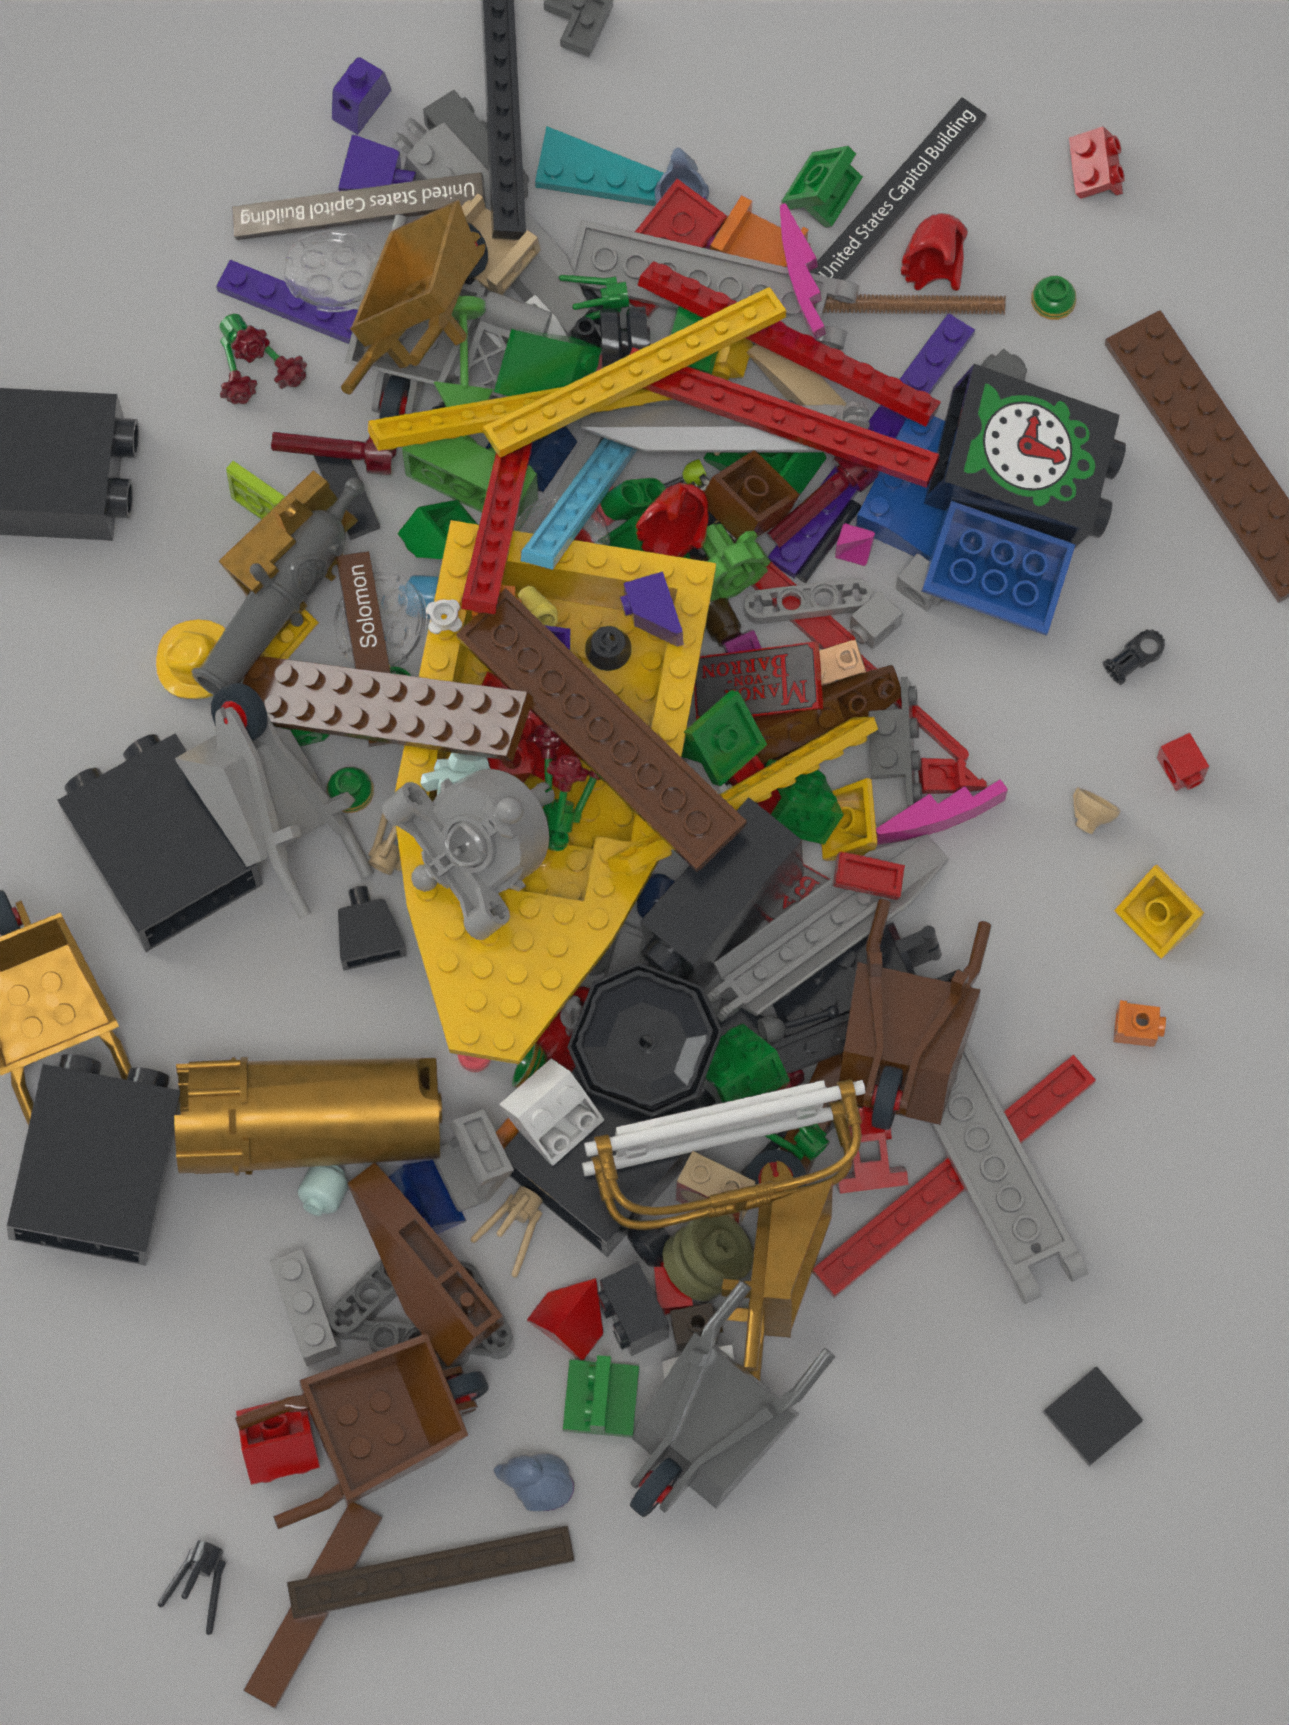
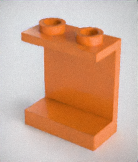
M741 195L711 243L710 250L787 267L781 227L753 214V201ZM802 227L801 231L808 241L809 229Z

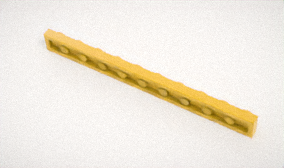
M768 287L483 426L484 435L499 458L786 318V309L772 289Z
M563 387L368 421V433L378 451L484 433L483 426ZM642 388L595 412L612 411L618 408L641 406L646 403L673 399Z
M853 717L719 795L736 811L748 797L755 803L764 801L772 796L771 792L773 790L794 784L797 776L818 770L821 762L842 756L845 748L866 742L868 740L867 736L878 730L875 718ZM653 832L608 858L607 862L611 872H626L628 876H632L646 870V864L669 857L672 854V848L656 832Z

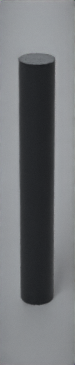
M851 500L809 556L796 574L800 581L807 583L837 542L843 524H850L859 512L861 505L858 502Z

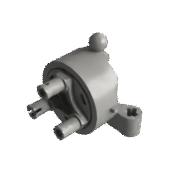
M483 769L467 775L454 784L449 778L441 782V792L433 802L419 785L408 782L382 804L385 818L393 825L412 835L423 850L421 854L424 864L417 866L412 872L411 880L413 886L423 892L434 889L437 883L447 889L450 887L460 901L464 917V927L471 937L476 940H485L509 921V910L498 893L508 888L516 891L523 889L526 885L522 879L536 871L546 856L549 845V829L542 807L551 803L554 800L555 794L553 790L545 792L550 787L545 782L537 784L536 787L530 790L523 782L506 772L495 769Z

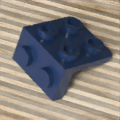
M566 426L533 442L528 465L537 473L538 491L540 492L545 491L578 442ZM488 442L485 448L488 449L493 447L490 444V442Z

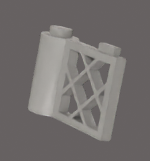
M490 291L487 296H481V299L485 300L486 311L480 317V322L468 353V373L470 374L473 366L484 361L491 378L481 383L469 380V386L493 389L491 395L502 398L508 396L495 393L494 388L486 386L492 382L496 385L498 375L495 376L488 359L505 351L507 345L503 337L509 339L511 328L547 333L552 319V312ZM484 331L496 334L502 347L485 355L480 345ZM479 350L482 357L475 360L477 351ZM460 360L454 374L460 377Z

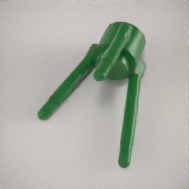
M560 275L558 277L560 281L606 285V288L600 289L601 298L575 303L572 305L573 310L603 305V309L616 308L621 312V308L629 307L626 282L617 283L616 276L599 278ZM600 310L584 317L592 320L600 318Z

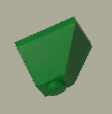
M457 499L417 507L397 534L405 543L407 550L414 554L416 558L443 559L450 521L477 523Z

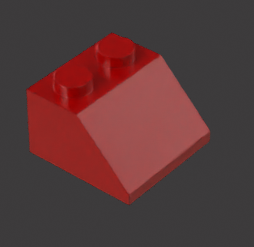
M274 1402L238 1410L236 1415L237 1417ZM309 1411L286 1412L239 1431L241 1450L251 1485L261 1482H272L277 1478L293 1474H305L310 1470L320 1468Z

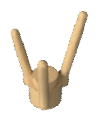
M382 813L374 844L368 854L370 857L368 863L376 870L392 875L394 869L400 872L402 870L399 847L393 844L397 831L396 826L393 825L387 840L382 842L388 822Z
M520 1186L514 1195L510 1194L505 1203L470 1238L472 1243L477 1242L506 1212L509 1215L497 1231L496 1235L498 1237L503 1236L515 1219L521 1223H525L529 1219L511 1273L514 1278L519 1274L536 1223L543 1214L538 1210L543 1202L542 1199L530 1189Z

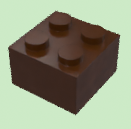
M755 450L714 475L704 491L708 500V511L737 540L746 531H755L759 537L777 525L789 514L800 496Z

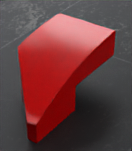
M921 758V770H918L919 783L922 786V794L955 793L963 787H966L969 792L980 791L987 787V782L983 778H977L965 766L967 763L962 758L957 762L954 759Z

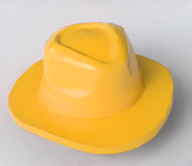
M200 619L184 621L173 626L163 635L157 650L156 669L160 682L168 692L184 699H203L213 696L192 677V669L200 668L224 632L225 628L222 625Z

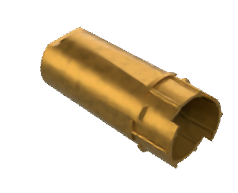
M232 1057L231 1060L192 1061L187 1064H176L180 1090V1115H174L176 1160L179 1174L234 1173L238 1176L240 1172H245V1175H252L254 1170L440 1158L439 1124H442L441 1092H438L436 1058L248 1061V1057H241L240 1060Z

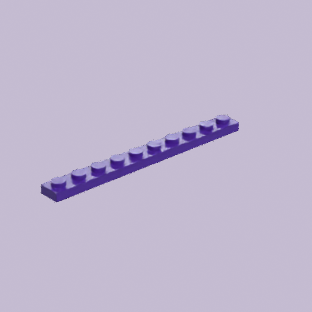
M948 313L900 377V380L914 389L931 394L974 336L975 329ZM880 405L868 421V430L896 439L907 417ZM836 467L832 469V471L829 473V475L826 477L823 483H825L833 474L837 473ZM848 486L842 494L780 548L775 546L768 556L769 560L782 572L795 579L798 571L848 503L855 498L858 491Z

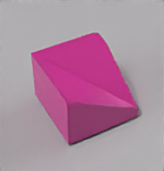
M846 523L843 524L836 545L835 558L866 566L873 547L875 533Z

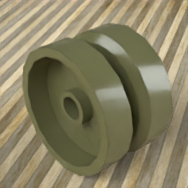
M727 1215L711 1219L704 1217L690 1221L665 1242L662 1253L664 1267L674 1285L690 1298L704 1302L716 1299L721 1295L723 1279H743L751 1270L754 1258L752 1246L745 1231L735 1220Z

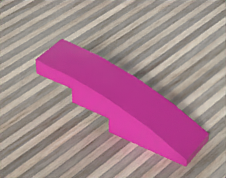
M784 203L780 205V219L789 278L800 311L813 338L816 340L826 334L825 326L813 306L822 301L821 292L809 272L818 267L817 258L789 208Z
M999 779L975 796H972L968 789L963 787L938 804L931 794H928L877 827V845L906 841L926 834L930 835L961 824L1005 801L1008 789Z

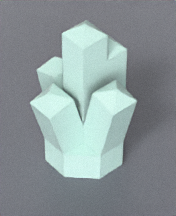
M451 753L449 759H437L434 766L435 771L422 774L420 784L427 792L437 790L438 795L441 792V782L449 778L454 784L475 771L490 769L486 757Z

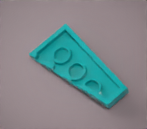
M546 126L535 179V188L656 206L655 188L664 172Z

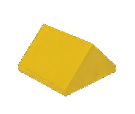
M865 778L833 790L832 792L836 796L844 816L824 845L821 844L823 860L835 861L840 851L863 856L869 851L875 850L877 847L872 779Z
M1157 864L1114 910L1160 959L1165 957L1199 926L1205 913Z

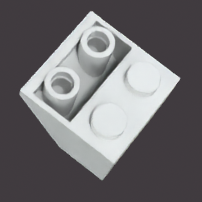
M553 1059L545 1063L499 1104L514 1126L552 1166L604 1121V1118L572 1073Z

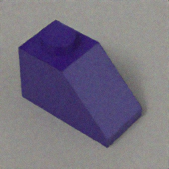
M663 571L625 582V595L620 596V602L624 615L632 616L634 626L677 647L684 645L683 631Z

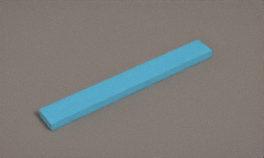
M603 438L521 551V561L553 570L637 449Z

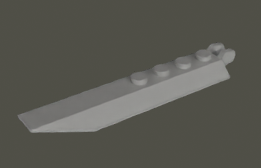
M410 117L404 124L409 131L420 139L418 143L414 146L406 136L399 132L392 138L397 146L407 153L404 170L416 172V181L481 172L484 176L485 207L491 211L489 170L445 122L427 132L416 120ZM525 210L526 231L529 230L538 237L541 250L510 286L525 302L536 295L554 314L561 327L570 333L575 328L577 320L584 317L591 309L573 310V304L587 300L579 283L560 281L558 278L560 275H575L568 256Z
M849 402L844 407L843 405L829 404L799 405L865 429L869 428L867 420L869 409L864 402ZM629 406L612 411L591 413L582 417L580 429L646 453L752 452L753 450L756 452H823L709 411L699 410L694 406Z
M928 834L875 849L863 855L869 858L905 865L901 897L898 900L833 887L834 877L714 962L721 984L707 994L710 1004L716 1003L728 991L735 999L721 1008L716 1016L723 1022L734 1015L741 1007L758 1016L868 936L879 899H886L891 902L887 921L912 904L949 860Z

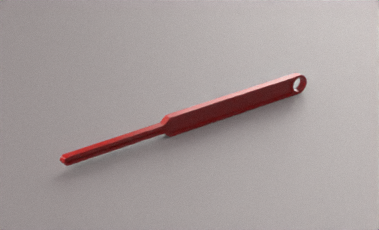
M771 561L766 566L767 572L763 577L751 585L755 590L797 586ZM788 596L783 599L782 605L785 609L793 611L800 607L801 602L795 596ZM772 598V605H773L776 609H777V598ZM831 615L789 620L812 642H818L821 650L856 640ZM861 654L866 672L877 669ZM902 697L893 703L899 709H902ZM918 705L912 706L913 718H918L919 727L956 761L962 758L966 762L969 756L968 750Z

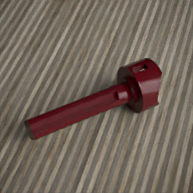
M280 432L272 433V451L364 460L366 472L369 474L391 475L392 459L397 453V448L378 451L370 435L365 443L355 440Z
M835 456L832 462L836 467L837 473L833 474L767 533L768 537L780 548L842 494L848 486L856 489L858 492H862L878 477L879 471Z

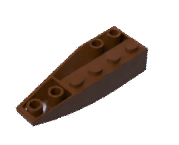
M888 665L822 686V710L753 718L767 743V746L756 754L766 768V763L769 759L778 761L853 717H869V711L886 710L901 698V686L894 666ZM729 779L724 783L725 786L730 784L733 787Z
M375 1162L347 1183L405 1314L422 1335L428 1334L433 1349L448 1368L504 1325L503 1315L430 1225Z

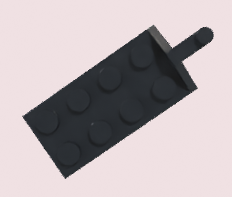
M893 922L885 925L880 944L883 968L916 975L914 967L941 958L942 952L934 927L930 925L925 926L921 931L901 939ZM868 936L774 1003L773 1007L778 1018L784 1023L826 1011L832 1005L839 1008V1016L850 1013L857 963L867 964L866 943ZM827 1017L788 1028L785 1031V1035L789 1037L832 1019Z

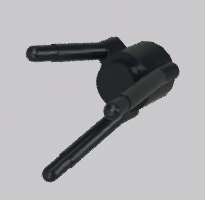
M198 1540L194 1550H189L185 1562L158 1601V1606L163 1607L189 1568L192 1572L181 1595L184 1600L189 1597L199 1575L210 1577L211 1572H214L206 1625V1634L211 1635L216 1616L221 1576L226 1563L221 1561L224 1552L221 1548Z

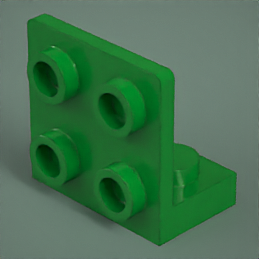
M769 759L766 763V767L775 763L776 761ZM816 770L809 774L797 776L795 778L796 782L788 787L777 788L782 798L770 815L800 839L824 845L844 814L837 802L836 796L826 781V776L821 771Z
M739 1024L731 1028L721 1037L705 1078L716 1088L722 1103L774 1092L790 1081L777 1050L745 1024Z

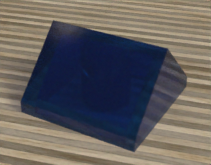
M433 1160L404 1164L388 1176L436 1234L466 1222L462 1211L460 1212L456 1209Z

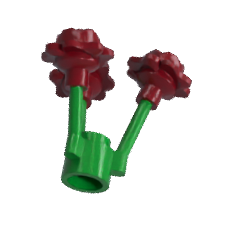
M230 314L222 319L219 328L223 337L220 339V343L224 347L230 373L228 375V382L221 384V398H226L228 402L234 405L238 403L246 404L252 395L256 394L257 381L251 380L249 376L242 377L241 372L237 370L234 356L236 359H245L248 363H252L256 358H263L265 351L275 361L274 365L278 368V375L274 378V381L280 389H284L287 386L297 387L301 384V381L305 380L307 363L303 361L302 356L291 357L288 360L284 356H279L269 346L270 341L266 338V331L264 329H256L252 325H247L239 314Z
M545 724L538 725L535 733L528 736V740L541 748V756L545 759V783L550 786L545 792L547 793L552 790V775L555 780L559 781L558 789L560 790L559 799H554V801L544 806L543 811L545 816H547L548 829L556 832L570 833L572 832L573 822L580 823L586 802L597 780L601 779L591 769L589 771L583 768L580 759L576 756L562 755L557 761H552L555 758V748L559 747L562 741ZM589 775L590 778L576 808L573 809L574 803L567 800V794L571 791L573 783L586 781Z

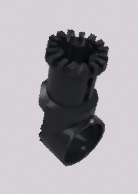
M1146 629L1140 632L1124 645L1122 652L1112 660L1106 659L1103 662L1107 674L1111 672L1110 677H1113L1116 683L1122 685L1126 682V677L1138 667L1143 668L1147 664L1159 660L1163 654L1165 639H1163L1162 634L1153 629ZM1150 638L1155 640L1159 646L1158 651L1153 654L1142 651L1140 643L1144 639Z

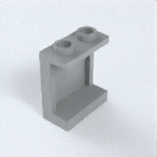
M484 1109L454 1119L450 1126L455 1136L449 1143L440 1146V1158L433 1159L456 1209L460 1212L488 1202L514 1171Z

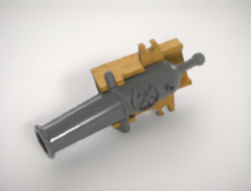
M313 470L218 561L247 597L200 668L192 669V677L206 691L215 695L227 685L240 683L282 628L284 629L290 623L295 627L303 624L304 620L300 613L307 607V604L303 601L305 597H309L314 593L324 577L331 582L336 578L331 570L337 565L336 557L343 555V545L346 539L345 533L358 521L347 511V508L355 497L363 493L364 485L360 479L350 478L347 480L345 490L337 498L330 489L328 481Z

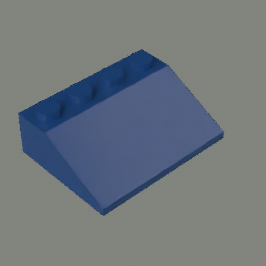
M934 416L925 427L906 418L896 439L937 453L944 420ZM879 471L878 477L875 479L857 514L856 527L873 531L875 533L874 539L912 556L918 553L929 561L945 511L924 504L928 486L925 488Z
M951 501L943 514L935 538L921 592L1047 636L1075 544Z

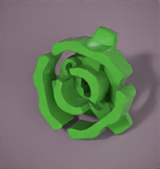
M712 524L707 527L706 541L702 550L709 559L707 562L716 563L711 601L719 598L730 599L737 596L743 590L758 582L767 572L766 566L770 564V560L762 547L755 542L758 537L755 531H746L738 538L736 543H733L722 524Z

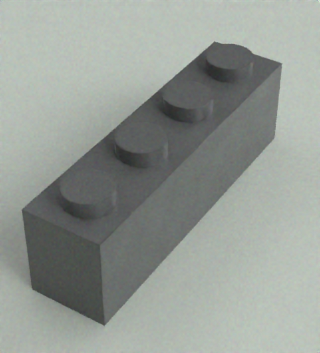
M454 89L423 109L424 123L429 130L445 122L489 170L487 123L484 120H478L474 115L475 111L472 104L466 97L461 98ZM523 169L525 199L528 197L529 177Z

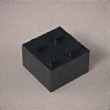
M638 1262L600 1280V1292L597 1293L600 1309L606 1319L612 1317L614 1324H612L614 1331L612 1332L621 1350L627 1348L630 1355L633 1356L669 1338V1323Z

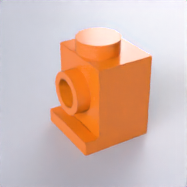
M1120 1000L1116 1009L1113 1042L1154 1047L1158 1037H1164L1166 1017L1160 1016V1007L1131 1004ZM1136 1019L1147 1020L1148 1024L1140 1026L1137 1024Z

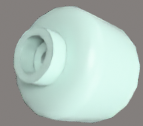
M336 1165L316 1166L309 1168L297 1192L299 1199L304 1204L303 1208L310 1214L321 1216L322 1213L331 1214L337 1211L349 1187L347 1185L348 1181L345 1178V1172Z

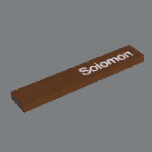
M367 551L337 556L336 563L355 669L391 673L370 553ZM367 740L368 747L391 744Z

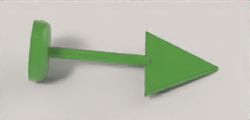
M459 296L451 314L455 320H459V325L467 336L466 340L460 343L461 385L433 382L446 407L488 400L493 391L490 388L469 386L467 320L477 319L486 311L485 300L478 297ZM468 435L462 436L463 440H466Z

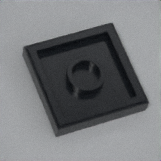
M1097 1366L1043 1411V1414L1089 1467L1143 1422L1139 1414Z

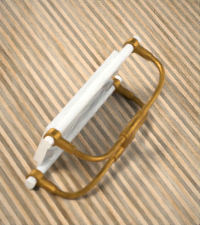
M852 1079L837 1082V1086L827 1088L823 1080L616 1127L614 1137H609L606 1134L594 1137L592 1142L584 1143L587 1157L598 1156L591 1157V1161L582 1163L583 1173L585 1177L595 1174L601 1200L605 1202L612 1218L624 1227L637 1230L663 1228L704 1217L711 1219L771 1205L772 1201L833 1179L834 1186L847 1176L851 1169L852 1161L860 1148V1124L862 1121L856 1096L866 1093L863 1080L853 1082ZM840 1100L837 1102L829 1103V1107L822 1108L824 1103ZM831 1120L835 1125L840 1147H843L844 1156L839 1161L811 1174L776 1183L769 1181L709 1195V1198L671 1206L649 1207L635 1204L622 1194L616 1181L618 1180L616 1169ZM834 1173H836L834 1176H832V1177H830V1178H828V1179H826V1180H824V1181H821V1182H818V1183H815V1184H811V1185H807V1186H803V1187H798V1188H794V1189H789V1188L801 1186V1185H804V1184H808V1183H811V1182H815V1181H817V1180L826 1178V1177H828V1176L833 1175ZM613 1199H616L625 1209L641 1215L657 1216L688 1213L658 1220L635 1221L621 1215Z

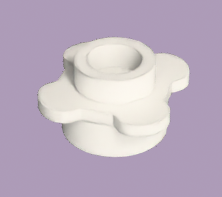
M439 600L427 605L426 612L430 615L431 620L428 628L431 633L439 634L444 630L457 632L461 629L462 621L458 618L460 605L456 600ZM445 614L447 615V618L442 619L441 616Z

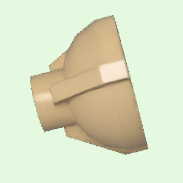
M1077 787L1073 794L1075 817L1078 818L1075 825L1087 833L1093 834L1096 827L1101 824L1111 823L1121 812L1116 805L1088 790Z

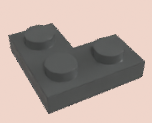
M545 0V11L569 19L560 39V46L589 57L613 8V0Z

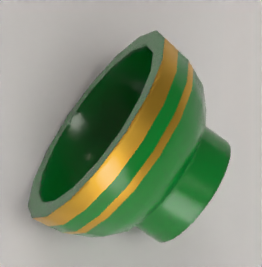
M1048 276L1041 279L1034 286L1031 293V304L1040 316L1049 320H1059L1073 312L1076 306V291L1067 279L1060 276Z
M348 766L336 770L330 776L327 783V793L330 798L348 792L355 801L349 808L342 810V812L355 813L363 810L371 802L374 795V784L370 776L363 769Z
M535 1043L519 1065L517 1064L512 1078L513 1087L518 1088L549 1061L547 1060L545 1050L539 1044Z

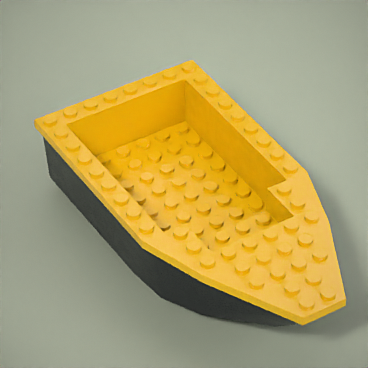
M451 520L434 602L439 600H456L460 605L458 618L462 621V629L472 620V611L461 609L479 525ZM514 531L502 585L515 586L516 598H518V594L523 588L533 586L554 605L558 612V621L555 627L571 629L570 651L682 758L686 736L684 731L687 729L716 572V563L573 540L552 570L521 561V551L531 539L533 533ZM663 571L683 631L684 645L677 647L634 626L632 616L624 615L620 602V596L625 595V582ZM443 614L441 618L446 619L447 615ZM604 626H612L622 630L629 637L632 645L631 656L627 663L621 668L612 671H604L594 667L587 659L585 653V644L590 634ZM428 628L418 677L481 685L487 671H491L457 639L456 634L459 631L444 630L439 634H433ZM404 745L395 792L405 783L413 782L419 785L433 802L437 797V790L427 792L421 786L422 774L435 771L434 766L437 759H449L452 752ZM580 759L582 767L590 771V768ZM502 760L505 767L515 769L512 762ZM530 774L524 784L531 790L537 784L545 781ZM589 775L586 781L573 783L571 791L567 794V800L574 803L573 809L576 808L590 778ZM597 780L582 811L580 823L573 822L572 832L568 833L569 842L567 847L562 851H551L548 849L539 868L522 879L526 885L523 889L516 891L508 888L498 893L509 910V921L485 940H476L465 929L460 901L450 887L447 889L437 883L434 889L423 892L413 886L411 880L412 872L417 866L424 864L421 854L423 850L412 835L396 826L407 910L449 1053L519 1065L612 945L660 861L649 862L646 864V870L632 876H628L626 872H611L607 862L608 858L655 831L602 780ZM552 786L555 794L554 799H559L560 790Z

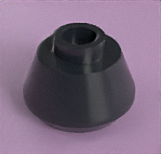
M604 626L590 634L585 644V653L589 662L594 667L604 671H612L624 666L632 652L631 641L626 633L612 626Z
M664 1227L650 1230L629 1228L627 1238L639 1257L649 1267L660 1266L663 1261L662 1253L665 1242L670 1238Z

